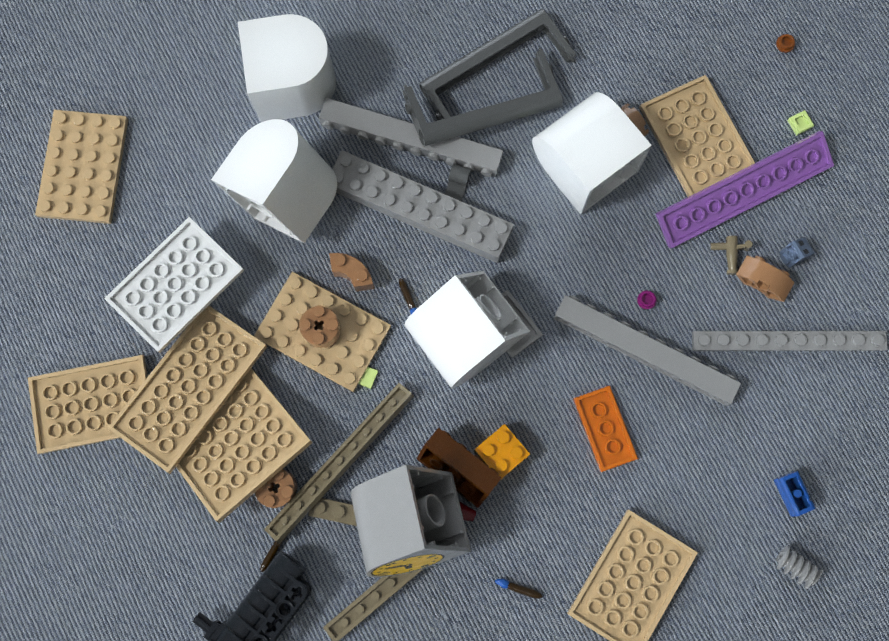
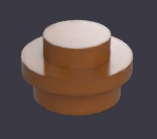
M789 34L781 35L776 41V46L779 51L787 53L793 50L795 40Z

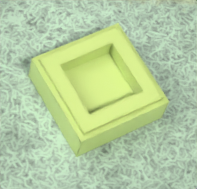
M805 110L787 120L796 136L814 127Z
M367 367L358 384L371 389L378 371Z

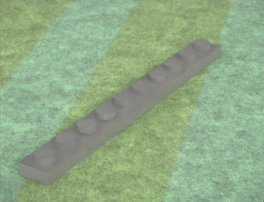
M886 331L692 332L693 351L888 350Z

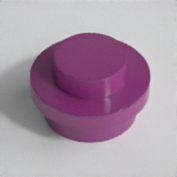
M647 290L642 291L637 297L638 305L645 310L653 308L657 301L655 294Z

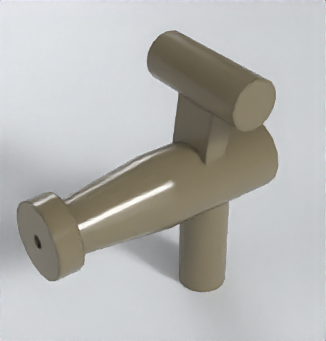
M727 236L726 243H711L710 250H726L727 275H736L738 272L736 270L738 250L749 251L753 243L747 240L745 244L738 245V236Z

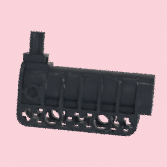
M279 551L227 621L221 622L216 620L213 622L203 613L199 612L192 622L206 632L203 637L208 641H260V638L264 639V641H277L312 592L311 585L301 577L307 568L290 555ZM301 587L302 594L300 596H297L296 598H293L292 596H296L299 592L298 588ZM285 603L290 605V613L285 610ZM279 618L283 619L282 621L279 620L277 622V624L275 625V630H272L271 632L268 631V629H272V627L274 626V620H278Z

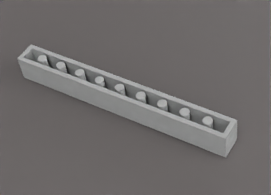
M329 98L325 99L319 115L320 123L326 129L332 130L334 128L346 135L351 133L363 140H374L379 145H391L396 150H408L413 155L428 156L430 160H441L450 166L453 164L471 169V172H481L486 177H496L503 155V150L460 137L423 146L413 123Z
M564 296L553 319L725 406L732 404L741 385L740 382L736 381V377L730 374L724 375L719 372L718 368L712 365L706 366L701 363L700 359L694 356L688 357L684 355L682 350L675 347L672 349L666 346V342L660 339L654 340L648 337L649 334L642 330L636 331L632 329V326L627 322L621 321L620 323L614 320V317L609 313L604 312L602 314L596 311L597 308L593 305L580 303V300L575 296Z

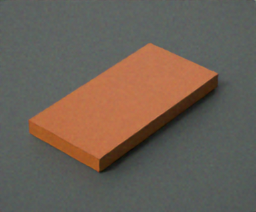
M610 386L573 398L600 472L638 459Z

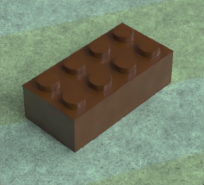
M440 428L424 444L416 458L429 469L451 472L456 491L477 508L480 507L502 478L495 469L489 468L480 457L470 453L463 444L456 442L447 431H442Z

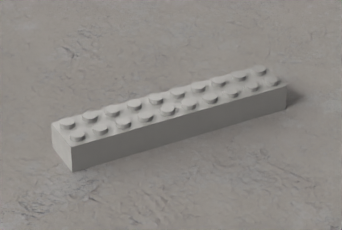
M341 150L333 167L337 178V194L495 263L499 262L513 231V223Z

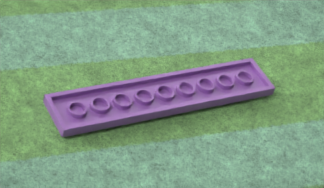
M818 131L655 213L668 247L673 248L833 167L834 163L823 131Z

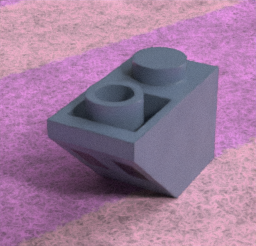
M805 237L791 242L779 252L782 262L788 268L815 254Z

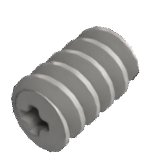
M788 545L780 551L776 558L778 562L777 569L779 570L784 566L783 573L786 575L791 571L790 578L792 580L798 576V584L805 581V589L813 586L823 573L822 569L818 570V566L815 564L811 565L809 560H804L802 555L797 556L795 550L790 551Z

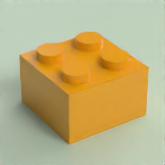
M505 424L474 449V452L489 468L495 469L502 478L530 455Z

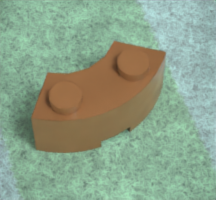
M329 253L334 277H343L349 280L356 292L375 289L369 271L359 260L343 253Z
M746 256L736 274L744 285L757 289L767 298L782 302L785 301L794 285V281L789 277L790 274L788 272L779 270L766 263L765 259L759 256H755V258Z

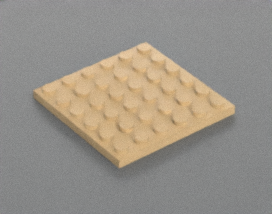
M251 368L176 468L215 521L220 523L313 442Z

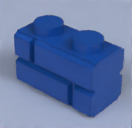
M798 471L790 472L774 479L791 517H797L816 509L810 500V496Z

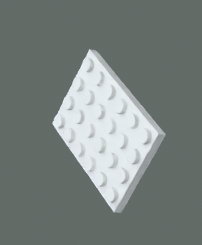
M188 217L104 299L157 352L161 353L244 269Z

